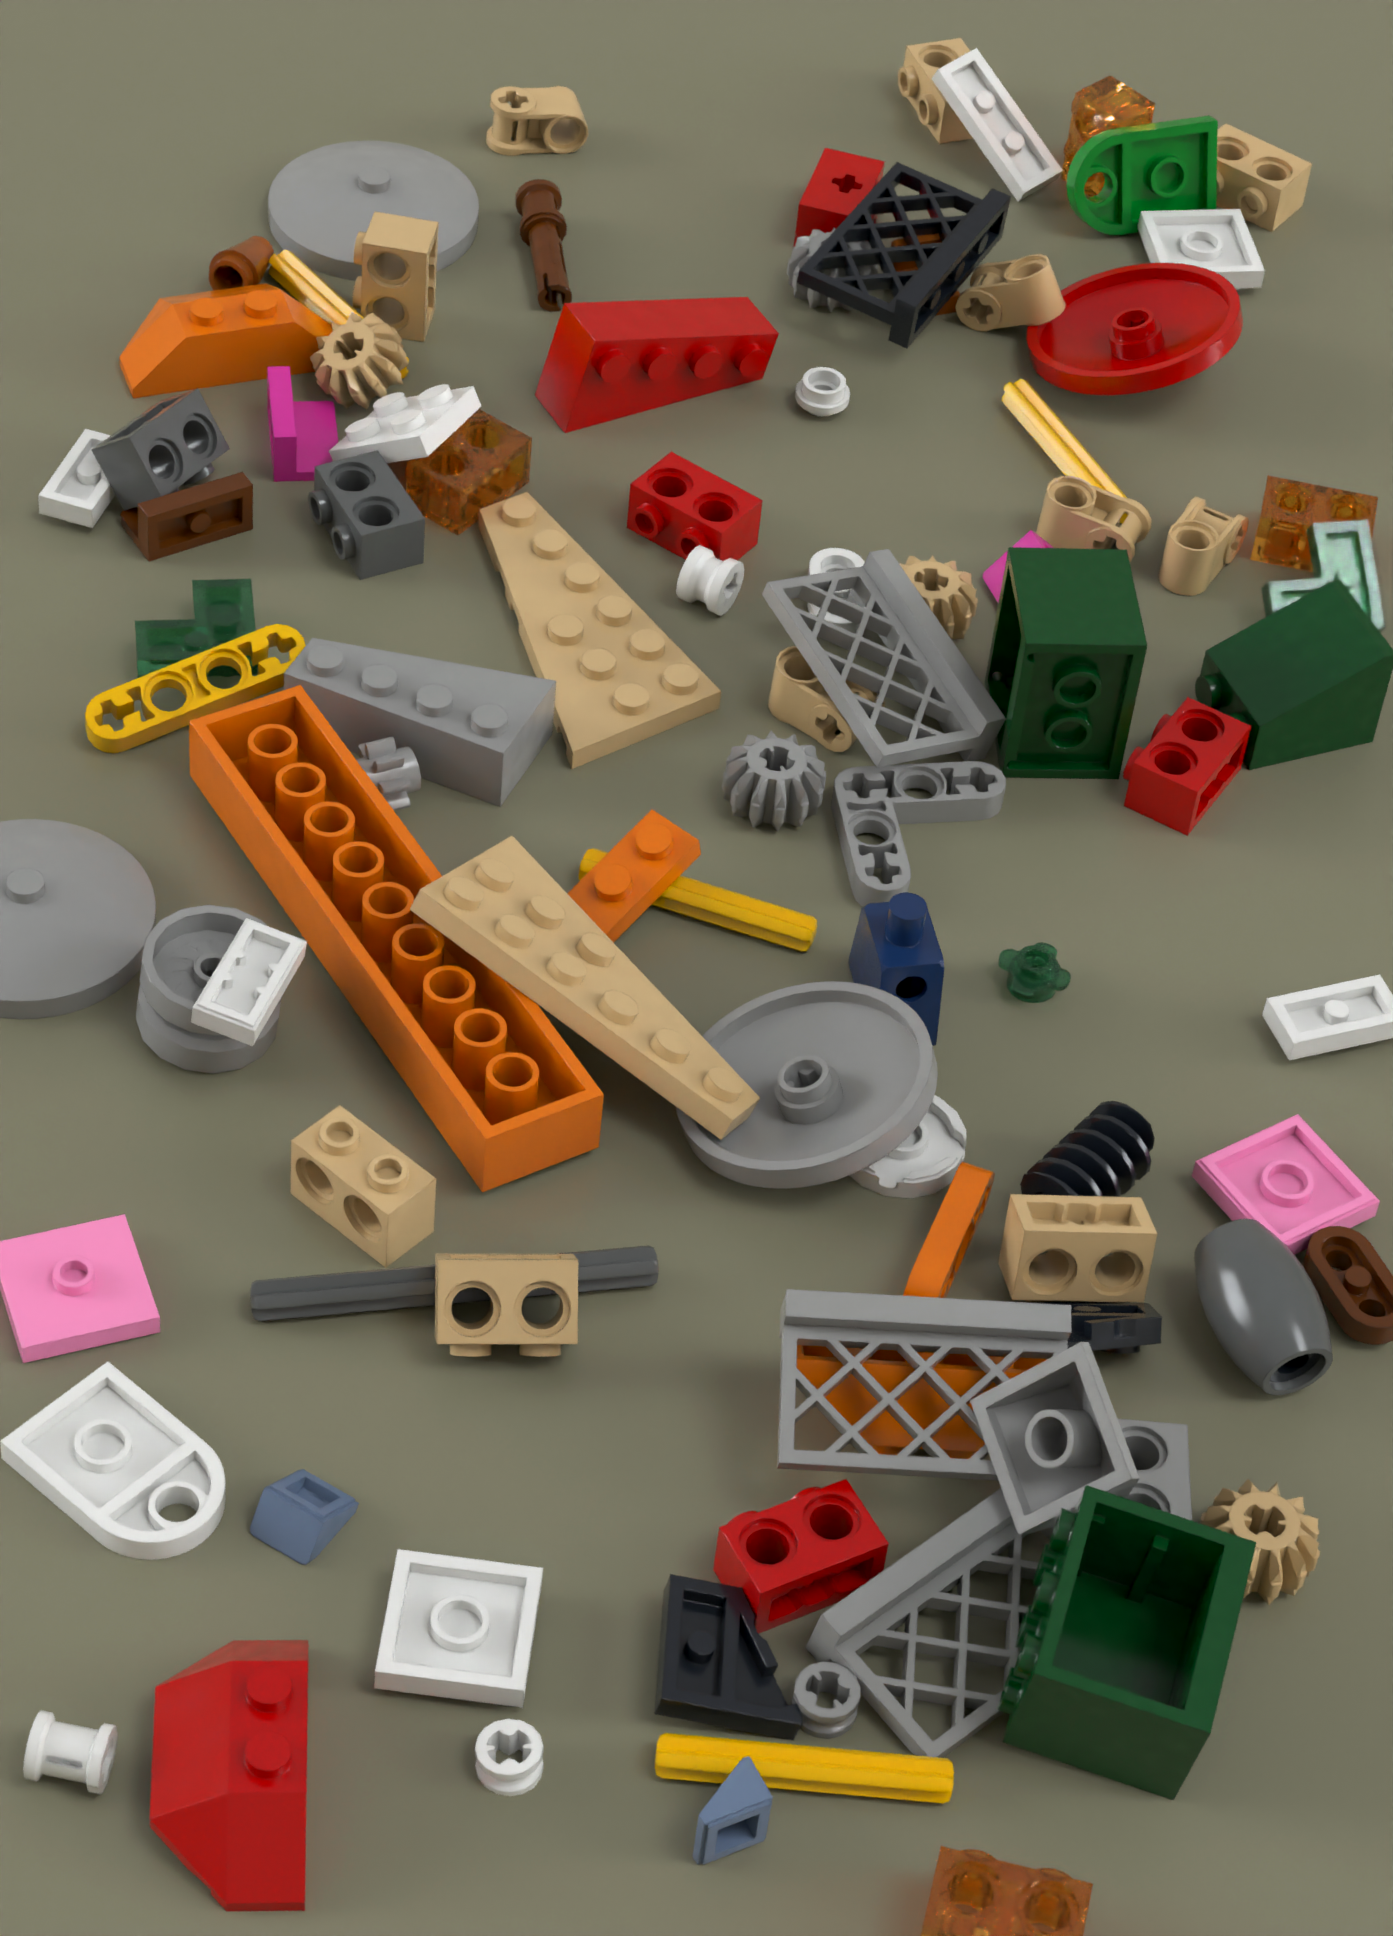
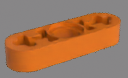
M963 1161L960 1163L914 1263L903 1296L947 1297L985 1211L993 1186L994 1172Z

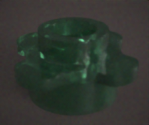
M1039 942L1026 946L1020 951L1006 949L1000 953L998 965L1001 969L1008 971L1006 985L1014 997L1028 1003H1041L1049 1000L1056 990L1062 991L1069 986L1071 975L1067 970L1062 969L1056 960V948L1048 943Z

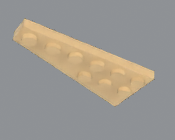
M528 492L479 509V530L494 569L501 574L509 608L516 613L519 621L518 631L535 676L556 681L553 723L557 733H562L566 743V756L571 769L719 709L721 690Z
M513 836L508 837L419 890L410 907L412 912L716 1137L722 1140L750 1117L760 1097Z

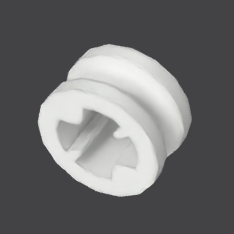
M514 1719L495 1721L485 1727L478 1735L475 1745V1768L478 1779L487 1789L500 1795L515 1796L533 1789L541 1779L543 1772V1743L540 1734L533 1726ZM518 1749L523 1752V1762L521 1763L511 1758L504 1760L501 1764L496 1762L497 1750H501L507 1755L515 1753Z

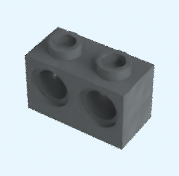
M197 388L159 401L94 447L92 452L125 511L138 507V503L179 491L177 487L183 483L186 486L207 477L215 470L211 462L230 448Z
M378 450L314 467V491H311L308 495L311 515L317 525H324L332 537L337 556L341 560L346 559L360 580L423 563L425 518Z

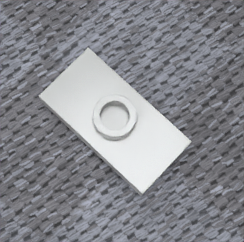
M246 918L194 1004L191 1023L253 1046L304 959L307 941Z

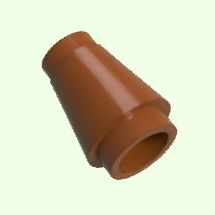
M252 236L239 244L217 253L212 258L209 266L208 277L212 289L215 291L260 284L270 265L269 258L274 253L270 242L261 236Z

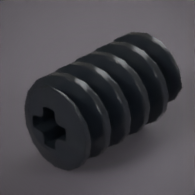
M1117 1101L1100 1103L1074 1130L1070 1131L1059 1141L1058 1145H1055L1046 1153L1043 1159L1033 1165L1027 1171V1174L1023 1175L1020 1184L1022 1194L1120 1197V1195L1125 1194L1135 1185V1180H1140L1150 1171L1151 1157L1149 1152L1153 1149L1155 1139L1151 1124L1138 1111L1127 1104Z

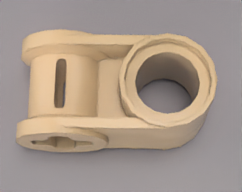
M507 86L500 87L491 94L490 107L494 112L493 126L488 129L486 134V144L496 153L507 156L528 153L567 154L581 148L587 140L588 126L578 98L567 87L519 88Z
M1033 254L1020 259L1002 262H987L979 265L971 276L970 288L962 292L956 303V312L961 322L968 328L976 331H989L1019 325L1036 326L1055 319L1065 309V302L1047 256L1042 254Z
M1060 476L1048 483L1036 533L1054 548L1111 549L1116 541L1117 549L1127 550L1129 562H1131L1135 555V543L1144 540L1151 529V517L1145 507L1133 499L1121 497L1093 486L1081 478ZM1123 514H1127V518L1120 527V518Z
M1195 496L1191 499L1183 514L1169 529L1158 575L1160 583L1169 591L1180 595L1193 596L1204 592L1222 568L1229 564L1237 555L1248 529V517L1238 514L1233 518L1207 507L1205 499Z
M792 646L782 650L776 657L768 708L772 715L779 721L790 724L814 738L826 749L834 752H844L849 749L856 741V735L798 648ZM846 679V684L852 693H858V696L875 702L878 693ZM838 729H839L840 731H842V732H841L840 734H838V735L835 734V732H836Z

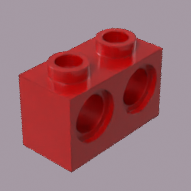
M670 452L630 484L627 528L685 560L690 552L699 545L712 550L715 558L724 561L728 558L739 560L758 543L763 500L685 458Z
M1187 697L1172 716L1164 714L1161 717L1146 748L1138 746L1130 755L1123 772V779L1129 781L1124 806L1188 836L1241 770L1251 726Z
M844 1479L823 1488H806L793 1496L789 1501L760 1512H743L731 1519L726 1525L719 1527L713 1570L722 1584L742 1588L755 1615L754 1625L756 1631L760 1634L836 1604L884 1571L889 1543L848 1480Z

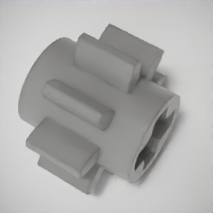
M393 737L359 744L357 748L361 758L356 759L392 809L396 811L410 807L407 794L419 791L421 788L420 769L412 749L408 746L396 749Z

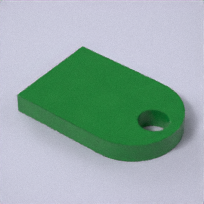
M1208 115L1113 128L1096 134L1078 150L1068 171L1066 187L1068 200L1073 211L1083 222L1099 232L1110 235H1122L1139 232L1137 227L1141 211L1216 209L1218 120ZM1102 172L1105 180L1102 190L1094 197H1086L1084 186L1087 179L1095 173Z

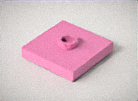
M1298 1114L1195 1161L1192 1173L1195 1181L1232 1221L1239 1219L1257 1220L1285 1243L1294 1255L1306 1250L1312 1235L1322 1228L1329 1226L1352 1228L1375 1217L1380 1203L1378 1198Z
M125 1214L0 1241V1291L23 1363L160 1333V1316Z

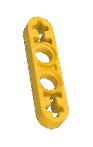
M269 625L104 691L92 698L86 707L85 730L88 740L95 748L103 752H123L188 726L190 720L242 704L284 686V672L306 646L304 638L296 629L288 625ZM277 646L281 653L289 652V661L281 664L276 657L268 658L269 648ZM246 656L251 657L252 666L258 664L257 676H252L251 666ZM225 665L236 669L241 679L232 688L221 689L211 685L206 676L211 669ZM175 688L182 692L186 701L179 709L169 712L158 709L152 703L151 698L160 689ZM134 701H141L143 716L147 721H141L140 711L134 712ZM112 713L116 720L123 719V729L114 731L109 724L103 725V715Z

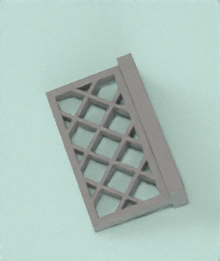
M889 549L870 552L864 565L861 567L767 582L762 596L877 768L959 752L964 761H976L985 758L1006 718ZM851 589L850 594L858 605L834 595V591ZM799 598L819 607L818 615L814 616L796 608L790 599ZM828 611L857 624L856 632L852 633L824 620L826 612ZM865 628L877 633L886 647L862 637ZM817 636L849 650L846 659L823 650L817 641ZM858 654L887 667L884 676L853 663L855 655ZM894 671L907 676L916 691L891 680ZM846 679L878 693L875 702L852 693L846 684ZM887 697L916 710L913 720L883 707L884 698ZM925 714L936 719L945 734L921 724L923 715ZM877 723L906 736V741L887 745L876 729L875 724Z
M786 1289L780 1310L779 1338H781L777 1469L999 1481L992 1461L983 1460L989 1455L986 1444L969 1459L950 1458L932 1437L958 1414L984 1441L974 1411L968 1406L970 1400L977 1397L991 1383L994 1382L998 1386L1009 1380L1004 1372L1020 1357L1049 1359L1068 1349V1338L1071 1334V1305ZM797 1345L826 1346L844 1366L819 1389H816L796 1368ZM846 1348H862L863 1350L853 1357ZM878 1350H896L915 1369L913 1373L890 1393L862 1366ZM917 1352H932L934 1354L925 1361ZM948 1354H967L986 1373L961 1398L933 1370ZM988 1356H1003L1005 1358L996 1365ZM851 1374L879 1402L853 1426L825 1398ZM922 1378L950 1406L925 1430L896 1402ZM797 1387L807 1399L795 1409ZM814 1407L842 1434L825 1451L794 1450L795 1424ZM886 1410L914 1439L897 1455L878 1454L860 1435ZM850 1443L859 1453L840 1451ZM922 1447L931 1457L912 1455Z
M1000 1488L822 1613L805 1647L817 1662H834L848 1668L856 1676L860 1684V1694L910 1752L916 1756L944 1758L1004 1713L998 1710L1002 1691L992 1695L965 1690L966 1661L1004 1667V1684L1010 1668H1015L1019 1655L1018 1648L1015 1647L1019 1623H1022L1027 1606L1019 1605L1020 1577L1034 1579L1038 1562L1021 1560L1022 1538L1027 1535H1018L1002 1489ZM1054 1526L1041 1530L1049 1540L1051 1539ZM1009 1548L1008 1557L999 1556ZM978 1570L1008 1575L1007 1603L969 1597L970 1576ZM957 1586V1595L947 1593ZM924 1608L956 1612L955 1641L917 1635L918 1613ZM968 1615L1006 1621L1005 1649L967 1643ZM905 1623L904 1632L894 1631ZM873 1645L903 1650L902 1680L875 1675L859 1655ZM916 1652L953 1658V1688L914 1682ZM894 1696L901 1697V1702L899 1703ZM913 1699L951 1705V1728L932 1741L912 1718ZM964 1708L975 1709V1711L964 1718Z

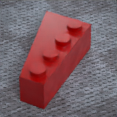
M748 297L564 303L535 396L562 431L568 433L763 379L779 333Z

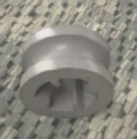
M822 1661L807 1666L799 1673L795 1681L794 1695L791 1703H797L802 1714V1725L800 1728L805 1733L816 1738L831 1739L845 1734L852 1728L857 1718L861 1687L856 1676L848 1668L837 1663ZM819 1692H829L835 1695L832 1709L816 1705Z

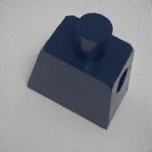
M909 892L898 893L889 902L869 903L861 908L848 964L854 983L884 990L908 1004L924 1022L932 1046L936 1045L944 978V958L927 903L919 895ZM900 981H902L900 994L907 993L908 998H902L896 994V987Z

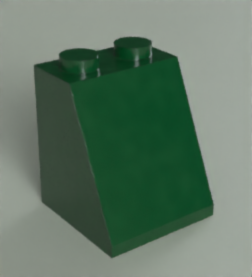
M1339 579L1326 583L1207 649L1200 676L1196 679L1195 693L1198 702L1251 726L1243 762L1248 770H1253L1373 742L1393 670V649Z

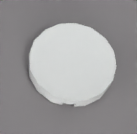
M934 1095L926 1115L905 1141L884 1158L849 1176L862 1187L883 1196L912 1199L935 1194L952 1182L960 1163L964 1162L966 1128L957 1111L940 1097Z

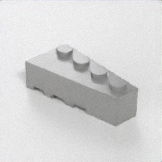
M312 638L284 672V690L301 685L350 752L359 755L357 748L359 744L393 737L396 749L406 746L412 749L419 765L421 778L499 807L504 803L553 733L555 680Z

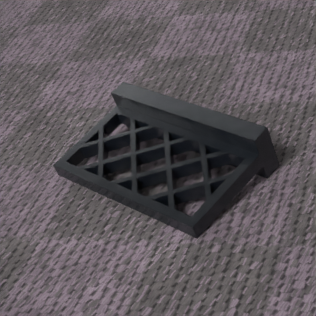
M896 162L800 268L797 283L891 325L888 340L908 348L1002 238L1011 196L992 188L982 200ZM901 184L919 192L920 195L897 196L895 187ZM955 208L966 213V215L944 217L941 209ZM927 210L930 215V219L909 220L906 212ZM892 213L896 221L873 223L870 215ZM939 234L942 243L920 244L917 236ZM903 237L907 246L885 248L881 239ZM868 240L872 248L849 251L846 242ZM915 261L918 270L896 272L892 263ZM879 264L883 273L860 275L856 266ZM844 268L847 277L832 278L820 271L822 269ZM890 289L894 298L890 303H887L870 295L868 291Z

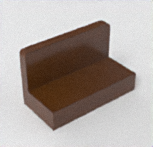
M239 472L138 503V507L120 513L121 525L149 562L253 530V484L243 472Z

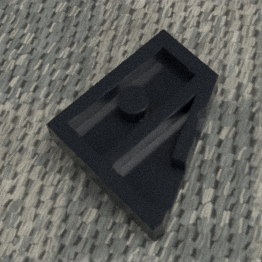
M1024 1302L1071 1305V1334L1068 1338V1348L1080 1342H1089L1092 1351L1101 1350L1108 1353L1132 1354L1140 1352V1346L1161 1344L1162 1316L1149 1303Z
M670 1574L663 1591L655 1714L794 1740L802 1725V1714L797 1703L787 1704L774 1677L778 1663L767 1640L763 1639L756 1631L754 1625L755 1615L742 1588Z

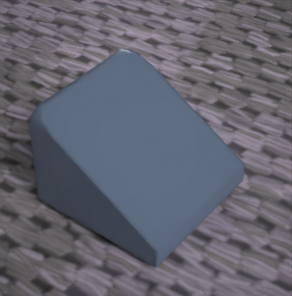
M300 1469L263 1489L250 1525V1533L255 1538L296 1562L306 1565L321 1553L355 1514L359 1503L348 1494L308 1471Z
M749 1756L740 1760L698 1816L693 1858L697 1865L707 1864L763 1842L766 1839L773 1797Z

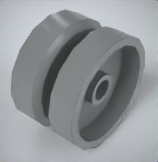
M203 905L180 909L165 917L156 924L145 938L136 1022L143 1041L161 1059L185 1070L212 1074L241 1069L261 1058L276 1039L281 998L253 1046L191 1023L194 1004L245 919L248 918L266 925L262 920L237 908Z

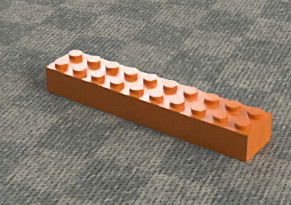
M298 685L190 720L189 761L191 778L483 1193L599 1148L603 1092L537 1003L410 910L419 890L442 877V875L303 687Z

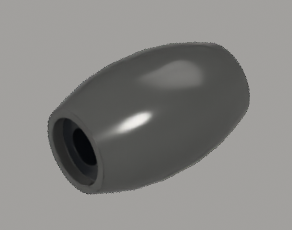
M1254 1219L1231 1221L1207 1234L1199 1242L1194 1252L1198 1293L1205 1315L1223 1349L1236 1366L1268 1394H1290L1317 1381L1327 1372L1332 1364V1344L1328 1320L1320 1296L1303 1265L1285 1243Z

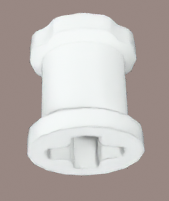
M41 1710L38 1712L29 1734L24 1757V1778L37 1782L43 1775L86 1783L89 1792L102 1794L108 1783L115 1758L118 1737L116 1725L104 1723L97 1730L57 1722L52 1712Z

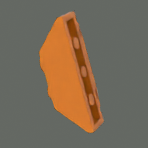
M266 283L165 297L157 301L119 356L120 367L132 398L267 379L268 366H290L291 375L316 372L310 359L314 353L319 351L316 337L329 336L332 333V325L281 289Z
M797 1345L796 1368L816 1389H819L844 1366L826 1346ZM846 1348L853 1357L863 1350L862 1348ZM878 1350L862 1364L888 1393L915 1371L896 1350ZM917 1352L925 1361L934 1354L932 1352ZM948 1354L933 1368L960 1398L986 1375L967 1354ZM988 1356L996 1365L1005 1358L1003 1356ZM1020 1357L1004 1373L1011 1379L1047 1359ZM852 1374L825 1397L851 1426L856 1424L879 1403ZM923 1378L896 1401L923 1430L950 1407ZM994 1382L991 1383V1384H990L983 1392H981L979 1395H981L982 1393H984V1392H986V1391H988V1390H990V1389L996 1387L997 1385H996ZM970 1402V1403L968 1404V1406L973 1410L972 1405H971V1402ZM887 1410L860 1433L878 1454L897 1455L914 1440ZM958 1414L932 1437L950 1458L969 1459L985 1445V1442Z

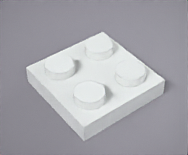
M1240 209L1140 212L1137 229L1150 263H1180L1206 268L1225 277L1236 290L1240 288L1262 287L1265 269Z
M442 384L412 397H405L403 392L392 393L378 399L373 404L374 411L366 418L349 425L345 429L347 435L329 450L333 461L377 450L386 463L428 457L481 407V403L474 386L451 390L449 385Z
M398 1549L375 1668L374 1688L523 1708L541 1593L543 1568Z

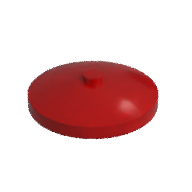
M1145 263L1104 271L1061 290L1065 302L1064 311L1055 319L1044 324L1028 325L1026 337L1033 368L1044 380L1052 385L1081 394L1126 395L1163 388L1193 377L1211 367L1223 358L1236 344L1243 328V317L1239 294L1236 288L1220 274L1206 268L1188 264Z

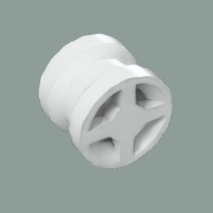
M699 545L690 552L680 571L676 587L677 597L689 603L699 600L706 604L708 611L722 616L731 608L739 593L744 577V565L732 558L724 561L715 558L712 550Z

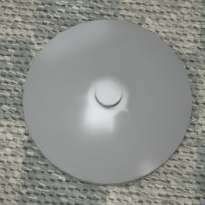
M350 141L312 150L287 164L277 174L269 190V226L278 244L284 250H290L308 267L342 279L356 281L358 276H362V265L354 264L355 241L359 231L367 232L374 211L439 222L437 271L446 268L463 256L474 242L478 230V196L466 175L453 164L433 153L399 143Z
M41 819L1 821L0 1018L39 1019L59 1016L87 1008L117 992L141 969L145 938L156 926L154 890L141 864L132 854L115 841L82 826Z
M824 981L794 985L762 995L741 1005L716 1022L702 1036L760 1097L750 1117L721 1140L676 1107L686 1140L694 1154L706 1166L723 1177L738 1183L763 1188L788 1189L820 1185L841 1179L869 1167L896 1149L911 1135L926 1115L933 1101L938 1078L937 1061L924 1022L908 1004L898 997L872 986L851 982Z

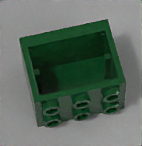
M1008 547L985 677L987 692L1006 718L995 738L999 768L1005 778L1119 779L1147 650V641L1127 550Z
M1086 1485L1074 1511L1061 1508L1050 1543L1045 1544L1039 1559L1032 1584L1037 1587L1033 1604L1028 1605L1016 1640L1015 1647L1019 1648L1020 1652L1015 1668H1010L998 1705L999 1711L1010 1714L1003 1742L1174 1800L1211 1734L1256 1542Z

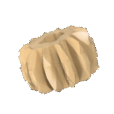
M351 312L346 324L339 325L331 321L332 333L329 336L316 337L319 351L314 353L310 359L316 371L317 383L325 394H329L346 409L355 402L368 409L373 397L378 396L382 398L387 395L386 389L390 385L403 384L400 370L409 365L403 350L402 339L394 327H390L373 313L362 319V317Z
M933 554L928 561H921L909 555L906 563L900 564V566L951 639H964L972 617L976 614L978 602L976 598L977 589L972 585L971 573L957 571L955 561H949L944 564L936 562Z
M1249 1479L1239 1487L1238 1493L1222 1488L1219 1495L1214 1498L1213 1505L1208 1506L1207 1512L1202 1514L1200 1520L1201 1524L1256 1542L1243 1599L1250 1594V1591L1258 1592L1268 1605L1278 1597L1280 1591L1295 1596L1297 1590L1303 1586L1305 1578L1309 1576L1310 1571L1315 1570L1320 1554L1318 1550L1319 1542H1317L1319 1535L1318 1519L1304 1515L1303 1497L1288 1500L1282 1498L1277 1482L1267 1492L1259 1491Z

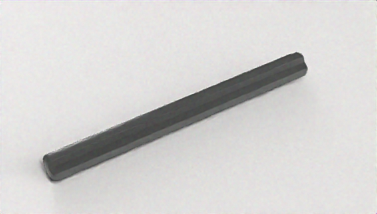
M649 1245L557 1253L574 1254L578 1259V1293L646 1287L657 1283L659 1272L655 1249ZM435 1264L256 1280L251 1284L250 1288L251 1311L254 1319L260 1322L435 1306ZM542 1287L530 1291L525 1297L558 1294L552 1289ZM466 1288L454 1297L452 1304L490 1301V1296L482 1289Z

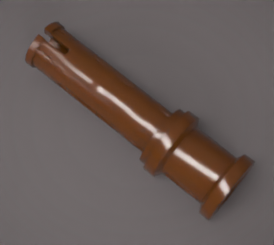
M534 179L519 187L515 194L516 209L523 217L520 221L519 231L523 242L531 249L538 303L544 310L557 312L561 310L558 298L560 294L563 305L572 301V292L568 283L562 241L567 232V224L564 216L559 212L562 206V196L559 188L551 181Z

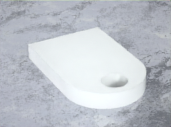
M108 1361L0 1441L1 1459L99 1543L120 1555L135 1559L157 1560L186 1553L203 1543L214 1532L223 1516L225 1509V1473L215 1451ZM172 1504H185L196 1511L193 1517L181 1522L168 1521L158 1513L166 1506Z

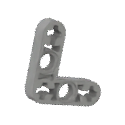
M963 761L888 765L878 768L876 766H860L847 768L838 773L834 780L831 810L852 893L856 901L861 906L869 903L889 902L894 895L908 892L911 869L899 824L976 821L990 819L997 815L1002 808L1006 788V778L1002 771L986 762ZM909 788H921L929 791L933 796L928 799H916L908 796L904 791ZM888 792L891 793V797H890V798L887 797V793H888ZM861 833H874L885 839V842L878 845L865 844L855 836ZM882 867L881 875L884 884L880 883L878 877L873 876L874 869Z

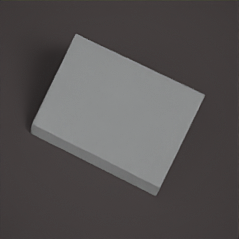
M1080 1342L970 1400L1018 1535H1027L1055 1526L1061 1508L1071 1511L1075 1510L1086 1485L1127 1499L1140 1479L1089 1342Z

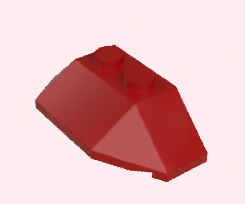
M233 1640L155 1687L150 1828L186 1868L211 1889V1895L226 1912L305 1911L308 1640Z

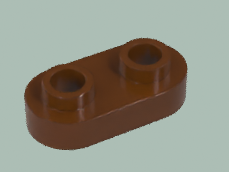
M1329 1226L1315 1232L1309 1241L1303 1267L1339 1326L1348 1336L1365 1344L1380 1345L1393 1341V1275L1374 1247L1362 1234L1347 1227ZM1331 1267L1338 1268V1269H1340V1270H1342V1271L1335 1270V1269H1333V1268H1331Z

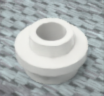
M816 367L806 371L803 379L798 382L795 399L809 413L815 416L826 417L839 413L848 406L850 390L846 385L845 377L839 371L828 367Z

